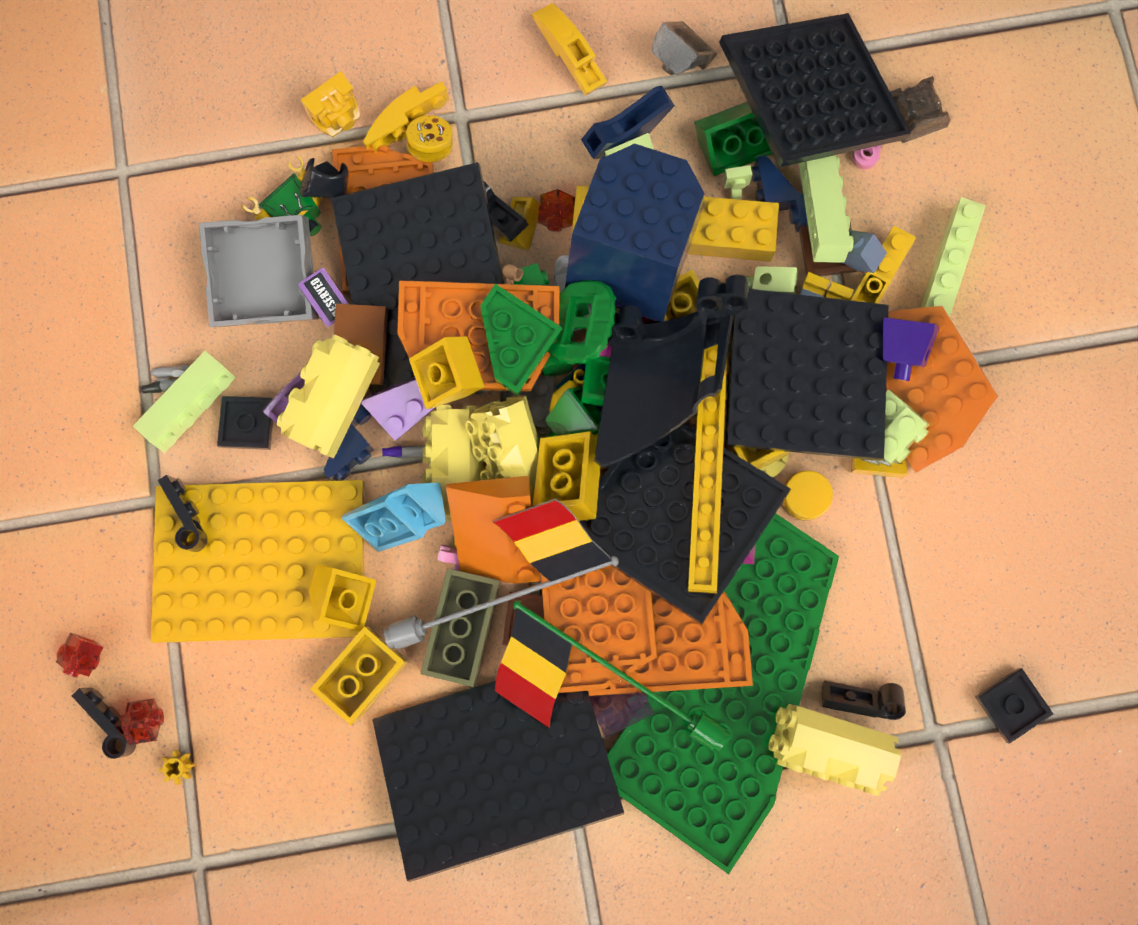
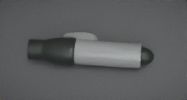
M156 379L153 383L141 386L142 393H161L167 391L177 379Z

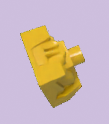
M342 71L301 99L310 121L320 132L331 137H335L342 131H348L354 126L355 121L361 118L357 101L352 93L354 89Z

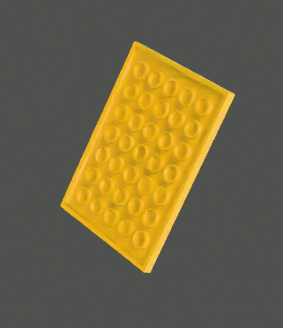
M363 480L184 485L187 490L184 494L188 501H193L198 508L199 514L197 517L207 535V544L199 552L182 549L176 544L175 535L183 527V524L162 487L156 486L151 643L354 638L360 632L316 621L309 588L316 565L364 576V538L341 518L345 513L364 505ZM194 532L187 538L189 546L196 540Z

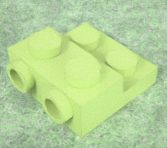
M889 389L886 391L884 458L890 464H894L896 461L901 463L910 454L911 451L908 448L914 441L919 443L929 432L926 428L930 423Z

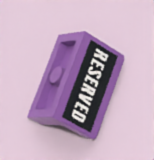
M324 267L298 283V287L325 326L329 327L334 324L336 304H348V302Z

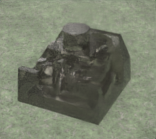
M684 21L663 22L654 37L652 53L663 62V70L670 75H678L697 66L704 70L717 55Z
M933 76L921 80L912 88L908 87L903 91L901 88L890 91L912 133L908 139L901 141L902 144L947 128L950 123V116L947 110H942L941 99L933 86Z

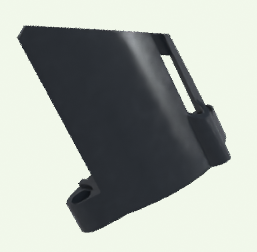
M732 275L727 277L725 283L713 277L703 278L698 284L697 312L676 319L643 324L641 310L630 305L621 307L618 313H615L612 335L607 341V345L612 347L594 462L600 467L604 468L613 465L664 438L698 412L699 403L703 399L710 396L715 397L721 391L733 316L743 311L748 303L749 281L746 277ZM718 344L715 375L701 382L704 350Z

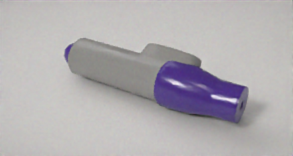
M425 446L382 448V457L389 456L407 459L410 456H422V450Z

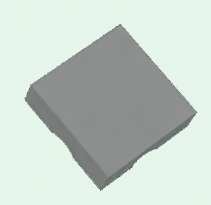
M293 215L267 217L247 222L229 220L199 223L202 260L207 274L206 297L210 327L318 320V314L298 287V283L314 273L309 219L307 217Z

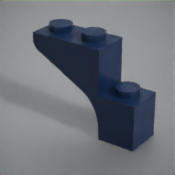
M657 86L617 116L603 122L594 123L581 138V141L593 159L604 158L605 151L619 146L628 140H633L647 133L650 134L675 105L663 86Z
M757 157L754 166L751 167L752 181L757 183L758 189L755 191L756 201L779 203V211L789 210L790 223L794 224L795 231L799 232L800 227L808 226L804 194L795 190L768 157Z
M360 404L335 457H329L324 473L331 481H342L351 474L350 470L357 464L365 463L371 457L370 453L374 450L355 428L358 424L363 425L372 417L362 404Z

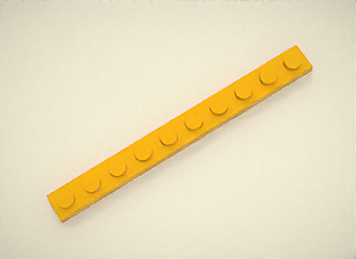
M718 344L704 350L701 382L715 375ZM727 359L721 391L715 397L710 396L703 399L698 406L688 592L717 593Z

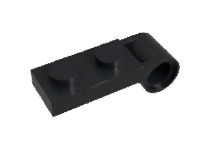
M484 181L493 228L511 242L529 225L524 217L497 197Z
M169 475L163 476L158 479V482L183 524V527L175 535L176 544L180 548L191 552L203 550L207 544V535L197 517L199 514L198 508L193 501H188L184 493L187 490L179 478L175 479ZM194 532L196 540L189 546L187 538Z
M825 680L823 682L822 707L889 720H898L906 714L904 690L896 683L884 684L880 687L879 691Z
M79 688L71 695L108 735L102 743V751L106 757L116 759L127 757L134 752L136 748L134 736L124 727L125 725L120 720L121 715L112 707H108L102 701L104 697L98 690L94 688ZM118 739L123 742L121 752H118L115 747Z

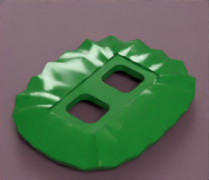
M586 280L569 284L559 293V326L563 329L549 349L553 359L561 364H586L589 360L598 358L601 351L607 348V341L612 335V326L615 323L614 315L616 312V297L611 287L600 281ZM592 304L588 317H577L579 305ZM575 329H587L583 342H572Z

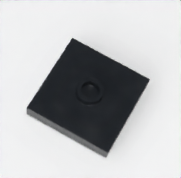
M222 396L217 447L271 450L273 420L262 410L273 398Z
M1017 668L975 696L1008 744L1054 714L1022 668Z

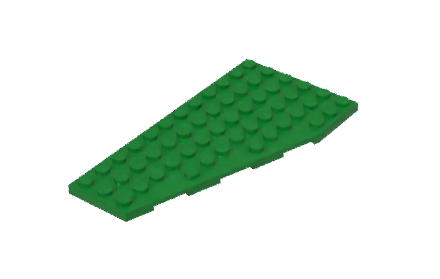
M778 514L774 515L756 542L754 564H742L724 591L748 630L753 686L654 692L691 718L695 714L700 716L704 712L725 726V730L730 733V736L719 752L714 749L709 750L688 736L690 730L687 728L689 722L647 695L607 754L619 796L728 875L775 804L783 766L777 764L778 759L774 758V751L769 750V740L776 731V714L779 708L786 709L788 704L800 705L807 674L810 670L829 590L832 586L839 559L837 554Z

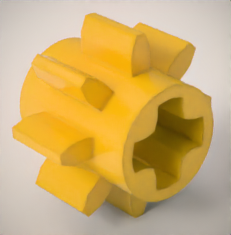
M176 750L172 752V758L169 756L162 757L165 763L163 768L158 769V771L163 772L166 776L164 782L174 779L175 785H180L183 781L182 777L185 779L193 777L190 771L196 764L191 763L189 760L190 753L180 756V751ZM175 763H179L178 770H180V772H175V770L177 769Z

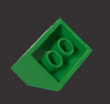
M748 102L694 121L700 148L713 176L724 173L725 169L741 167L754 162L759 156L767 157L773 154Z

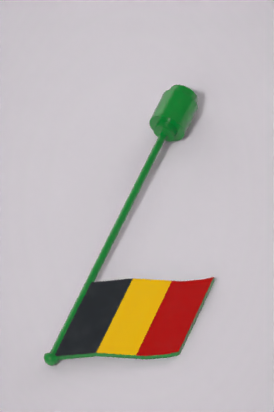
M516 600L513 603L516 615L512 635L498 668L495 692L550 728L553 705L566 675L573 645L689 722L687 728L690 730L688 736L709 750L714 749L719 752L730 736V733L725 730V726L704 712L700 716L695 714L691 718L520 604V600Z

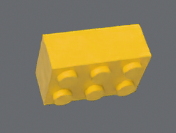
M591 431L540 438L533 506L556 498L575 515L578 521L596 519L600 466L594 462L597 440Z
M364 626L310 690L349 725H354L359 722L407 666L409 661L394 648L390 649L386 641L370 627Z

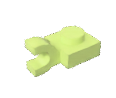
M751 165L725 169L722 180L724 189H731L730 199L741 200V189L749 185L752 177Z

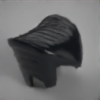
M315 158L309 159L300 185L299 193L301 197L331 199L348 194V168L346 164L341 163L340 171H338L328 161L314 167Z

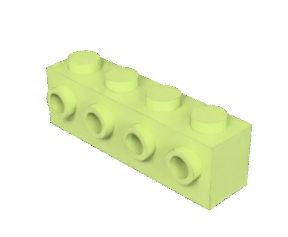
M204 351L133 427L151 444L165 453L194 424L195 420L212 405L213 401L230 386L236 377L207 351Z

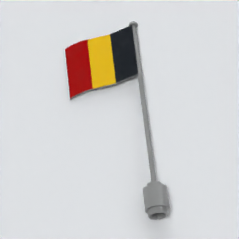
M556 498L493 520L495 525L510 536L528 562L549 581L424 623L422 619H418L416 616L391 623L388 628L384 629L385 641L390 649H402L422 642L424 635H426V628L610 565L617 566L619 560L616 556L610 557L591 539L575 515Z

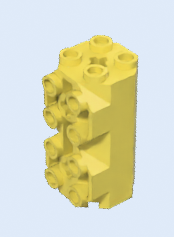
M333 334L331 339L327 338L325 341H316L308 364L304 365L301 370L300 377L305 380V385L301 389L294 388L288 398L289 403L285 411L277 419V426L281 428V434L306 447L318 450L320 453L334 458L380 365L377 362L379 357L359 345L354 346L348 343L347 340Z
M512 396L506 398L507 401L499 402V400L475 408L471 418L465 422V428L472 442L474 457L478 461L484 460L487 464L486 469L481 471V480L529 476L533 507L540 443L526 396Z
M440 405L436 407V411L430 412L429 416H425V422H423L422 436L427 437V442H425V447L422 450L423 463H428V469L425 468V473L422 475V483H440L446 518L445 522H452L446 484L481 481L480 474L483 471V460L478 461L474 457L472 442L465 428V422L471 418V414L475 412L474 410L478 408L477 406L469 405L463 406L462 409H452L450 405Z
M788 704L786 709L780 707L777 711V727L775 734L769 740V750L774 751V758L778 759V765L797 772H804L820 779L830 780L846 787L856 788L876 796H880L881 791L885 792L888 788L883 786L886 781L893 782L896 778L901 758L900 749L895 748L894 742L899 743L898 737L792 704Z

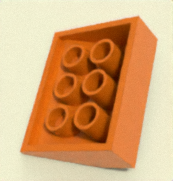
M529 476L446 484L460 571L512 584L541 581L540 572L528 562L510 536L493 523V520L532 507Z

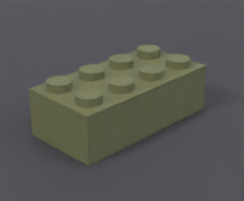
M447 568L434 620L497 599L501 582ZM496 605L432 626L421 675L476 687Z

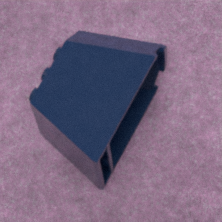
M635 143L599 160L572 232L565 288L569 284L579 281H600L612 288L616 297L615 308L620 309L626 305L635 306L641 310L642 317L656 322L664 321L704 208V192L687 160Z

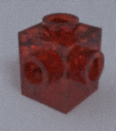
M559 189L541 194L538 223L546 226L552 232H560L564 228L571 227L573 225L575 197Z
M70 632L65 644H62L57 652L56 663L63 668L62 672L69 676L78 678L79 674L89 677L92 670L96 669L99 664L103 646L95 640Z
M155 699L127 702L125 713L121 716V728L129 744L157 741L160 725L164 723V713L161 708H158Z

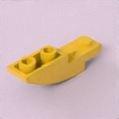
M554 3L543 7L531 15L556 57L561 56L585 96L607 83V80L594 61L596 55L576 26Z
M441 81L421 93L415 85L391 102L369 129L363 141L367 150L370 149L371 145L376 153L380 146H389L396 141L404 140L406 138V129L411 121L425 116L426 113L433 109L442 108L449 101L447 88Z
M893 225L882 244L887 254L874 273L866 272L850 300L879 304L916 237Z

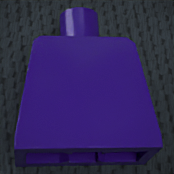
M884 318L883 360L896 363L893 379L910 381L912 366H926L939 331L938 325Z

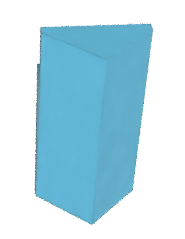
M440 483L407 484L349 511L341 517L378 552L423 538L428 529L444 525L446 521Z

